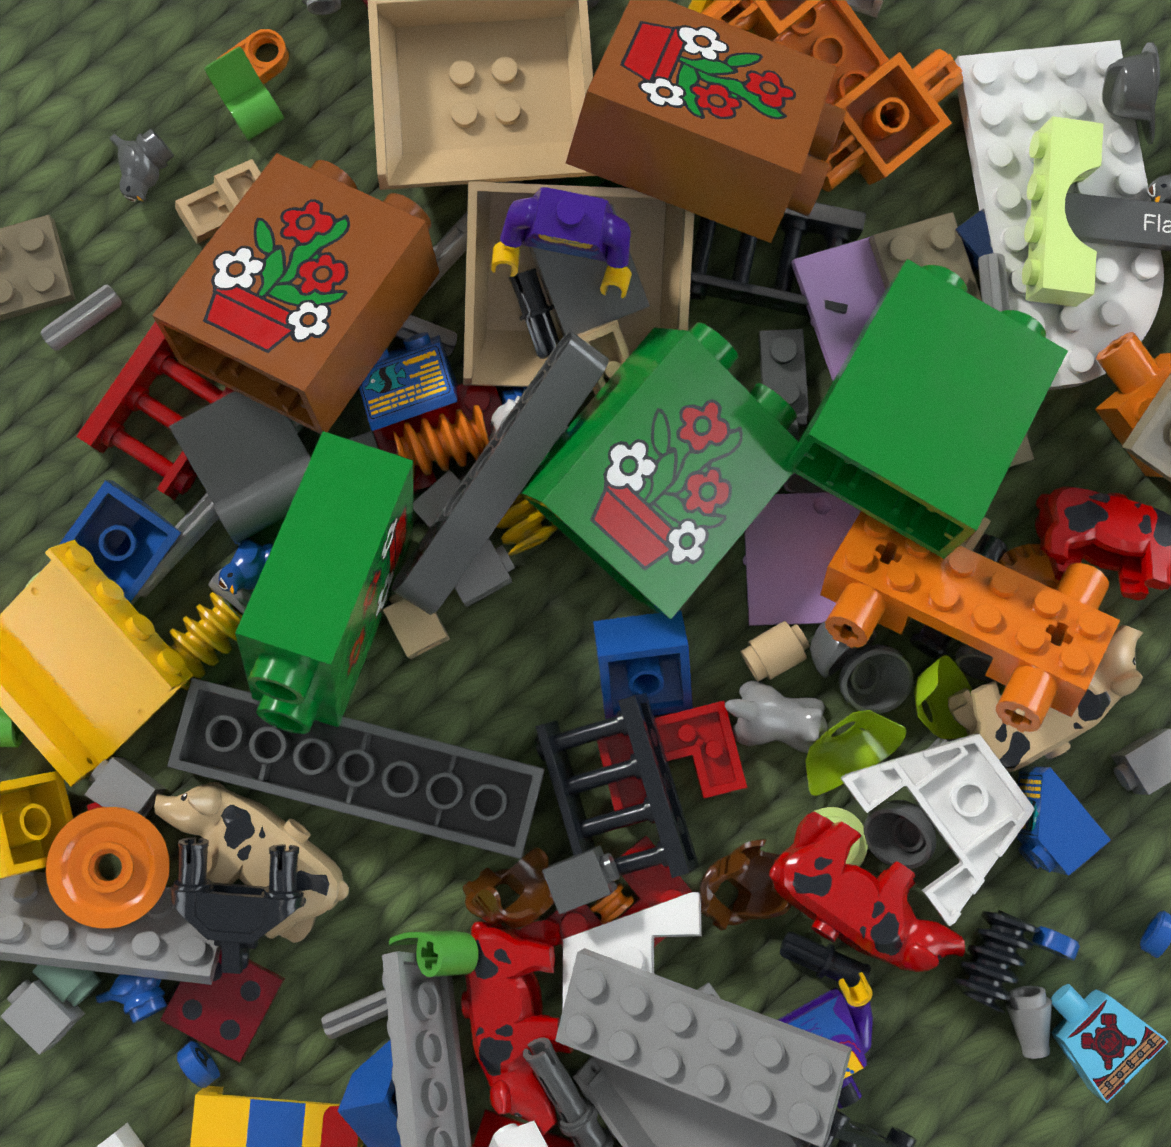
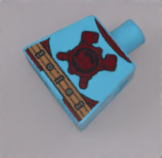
M1066 984L1051 997L1053 1007L1064 1017L1052 1031L1054 1039L1087 1088L1106 1103L1168 1043L1164 1036L1115 999L1097 989L1083 999L1070 984Z

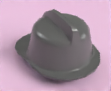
M1154 42L1146 43L1141 54L1120 58L1110 64L1106 70L1102 88V102L1106 110L1115 117L1141 120L1144 136L1148 144H1153L1155 138V104L1160 83V60Z

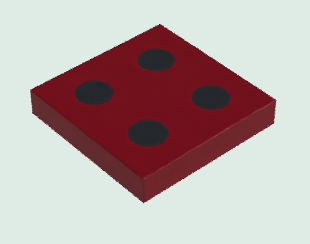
M221 948L212 985L181 981L160 1020L240 1063L285 978L250 959L249 965L246 969H243L241 974L222 973Z

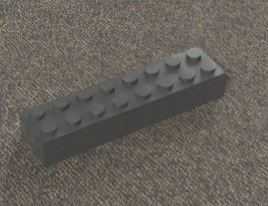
M192 678L167 767L504 855L522 858L545 768L344 716L339 727L314 720L309 733H292L262 720L256 713L260 701L252 699L250 692Z

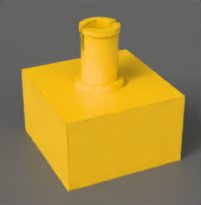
M57 771L0 782V880L45 869L48 853L55 837L73 819L65 782Z

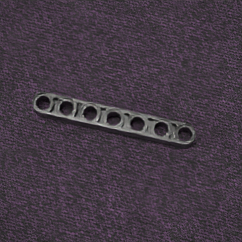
M572 331L568 332L559 341L401 568L393 582V592L429 615L434 614L440 608L596 385L608 365V357Z

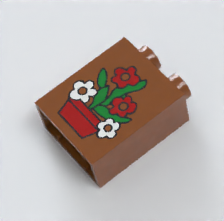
M630 0L587 89L566 164L771 243L786 208L805 216L810 215L826 178L829 163L825 161L832 150L846 113L845 109L825 102L836 66L668 0Z
M276 153L152 316L179 363L319 434H322L323 431L328 432L440 273L429 234L431 220L418 204L403 195L391 193L387 195L384 201H381L359 191L355 182L347 173L328 161L317 160L309 168Z

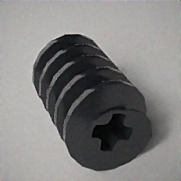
M1000 910L998 912L983 911L981 917L991 928L975 929L974 934L984 944L983 946L968 945L967 950L977 959L976 963L962 961L960 967L970 977L969 979L954 978L953 984L963 994L1005 1013L995 1003V1000L1011 999L1012 995L1002 984L1003 982L1018 983L1019 978L1009 967L1010 965L1025 966L1026 961L1016 952L1017 948L1031 950L1033 944L1023 934L1024 932L1039 933L1040 928Z

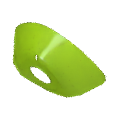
M943 655L918 676L914 695L917 715L923 724L941 739H957L968 735L966 729L955 721L950 713L948 697L964 688L968 689L971 695L972 688L957 664L947 655ZM924 700L929 705L933 722H930L924 713L921 704Z
M871 710L853 712L830 728L809 747L806 758L808 788L811 795L818 796L844 784L840 778L845 774L876 765L886 759L904 741L907 732L906 727ZM855 722L847 731L837 736H831L843 725Z

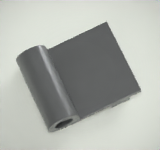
M233 391L169 426L214 503V508L235 544L244 541L286 517L311 459L288 417Z

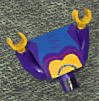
M541 187L533 197L518 199L510 205L500 236L501 242L493 247L491 271L495 273L496 266L499 264H508L511 266L510 277L516 276L520 256L519 247L521 245L603 261L608 266L601 283V293L606 295L609 285H615L621 289V298H624L632 276L630 269L626 267L629 264L631 230L625 220L614 214L608 200Z
M863 972L858 973L860 981L856 986L848 987L844 978H842L838 983L842 993L835 987L777 1019L778 1021L852 1048L837 1104L839 1109L854 1104L862 1097L851 1075L867 1066L864 1054L869 1051L872 1044L873 1014L870 1000L873 994Z

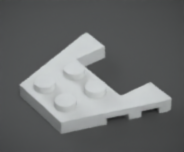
M977 733L845 774L840 778L866 813L905 786L960 862L922 889L948 926L957 921L962 914L960 913L972 894H976L985 881L984 877L996 860L1003 856L1035 810L982 736Z
M691 892L563 939V1007L578 951L586 948L654 974L655 937L702 936L700 893Z

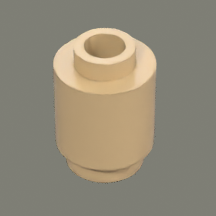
M783 621L748 641L749 646L740 652L749 670L759 682L766 677L771 680L806 660L807 657L804 650L809 648L810 645L797 624L790 627L786 621Z

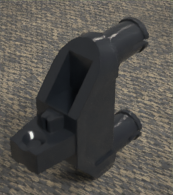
M196 838L181 839L178 841L179 878L174 881V885L171 887L172 903L184 919L207 940H214V946H221L222 973L241 974L243 969H246L249 965L250 949H256L258 939L289 917L304 903L302 888L297 886L299 847L290 845L287 851H285L286 844L269 847V886L263 887L212 883L210 879H207L209 840L200 838L199 843L196 844Z

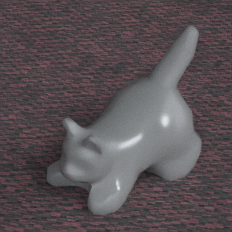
M746 682L740 687L739 691L742 700L733 699L725 703L726 710L733 716L738 717L737 723L732 726L734 739L747 746L761 745L776 740L800 752L808 753L809 747L828 729L827 722L823 716L825 705L822 700L816 698H787L782 696L772 686L765 685L762 682Z

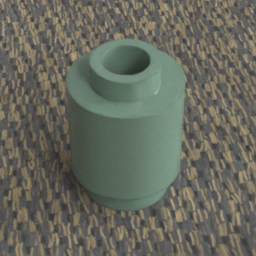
M37 965L33 970V973L63 1003L68 1001L74 1008L83 1002L102 982L95 974L97 971Z

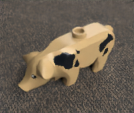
M1121 625L1116 629L1093 679L1072 717L1050 707L1041 727L1037 731H1024L1022 733L1017 728L1002 723V719L998 717L996 705L1001 696L995 680L972 690L971 695L969 690L964 688L949 696L948 707L954 720L966 729L968 736L976 733L982 736L1008 772L1027 766L1044 755L1047 759L1057 757L1070 749V740L1093 728L1123 696L1131 694L1138 688L1143 676L1136 670L1135 647L1137 640L1143 632L1126 625ZM1016 709L1015 711L1016 713L1024 716L1025 712L1020 709Z
M219 782L201 784L178 796H165L157 793L154 805L156 815L181 832L200 835L202 838L209 840L207 879H210L212 883L233 884L239 878L245 885L267 887L269 886V847L286 844L285 851L289 850L290 845L299 847L297 886L302 888L304 903L289 917L267 932L265 935L268 938L273 939L280 935L293 943L302 941L313 928L316 916L333 909L339 901H343L348 896L349 887L343 881L341 869L329 856L308 840L311 836L310 832L296 820L289 819L285 822L263 804L229 791Z

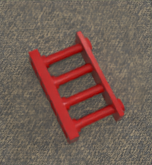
M155 321L76 437L103 454L108 447L116 446L162 476L164 479L157 487V490L175 500L179 493L183 495L191 488L197 477L185 453L182 451L173 463L126 433L123 424L132 411L136 412L138 410H141L167 428L184 418L149 395L148 388L157 375H167L210 404L232 393L234 390L225 387L222 391L174 360L173 351Z

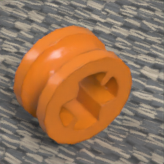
M621 883L616 885L617 889L612 894L598 899L589 908L592 913L598 912L601 915L600 923L602 925L612 922L634 902L632 896L626 897L623 895L622 889L624 887Z

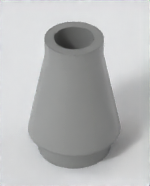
M1022 986L1009 991L1012 997L1006 1003V1008L1020 1041L1023 1056L1031 1059L1048 1056L1050 1054L1049 1036L1052 1000L1046 997L1045 989L1039 986Z

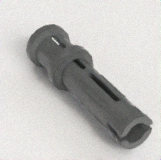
M541 1037L531 1041L528 1047L534 1055L531 1054L529 1049H524L523 1056L533 1069L550 1101L555 1106L558 1112V1126L561 1132L566 1136H570L575 1144L574 1147H613L614 1139L609 1130L602 1128L597 1120V1109L589 1100L580 1096L568 1072L560 1062L550 1040Z

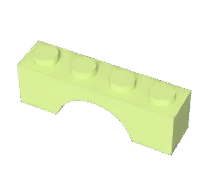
M1052 116L1032 136L1029 155L1031 158H1034V167L1027 186V198L1031 200V216L1028 218L1024 230L1025 242L1029 243L1028 259L1025 261L1022 269V283L1026 285L1027 301L1077 307L1094 295L1097 251L1081 242L1071 230L1065 214V198L1070 185L1083 182L1101 167L1103 123Z

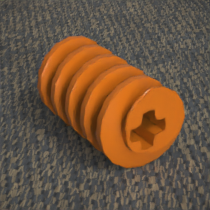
M478 405L473 406L471 420H468L462 410L458 409L456 410L454 424H450L442 413L438 415V424L435 429H433L426 418H422L420 432L416 433L409 422L404 423L402 437H398L394 432L398 455L413 460V479L415 477L416 465L421 468L426 476L432 474L433 461H436L443 471H448L450 457L452 456L460 467H464L467 463L468 452H471L477 460L489 443L482 411Z

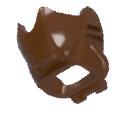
M767 839L754 840L742 844L728 856L722 857L711 864L702 877L700 883L701 914L705 917H710L713 920V925L720 931L726 930L728 925H739L749 919L778 917L787 913L791 908V904L775 890L773 881L769 876V871L780 854L760 850L761 847H764ZM725 880H728L738 890V897L732 911L714 895Z
M534 848L511 868L495 872L488 867L480 872V876L473 882L469 881L463 886V891L466 895L465 905L468 911L482 918L490 925L497 926L504 922L510 927L520 928L531 924L554 904L552 894L542 870L548 867L547 854L540 848ZM500 884H507L520 895L506 909H502L500 895L495 889Z

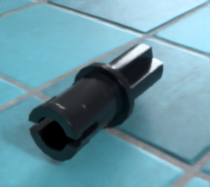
M536 268L518 273L514 277H509L522 312V316L519 317L520 321L525 320L537 356L540 359H545L549 357L560 340L549 312L553 310V306H548L536 273Z
M788 932L780 946L779 953L782 957L816 971V977L820 979L827 976L839 982L840 979L844 978L847 986L854 987L860 981L858 973L863 972L866 979L868 980L871 970L869 964H864L835 951V946L830 943L826 947L794 932Z

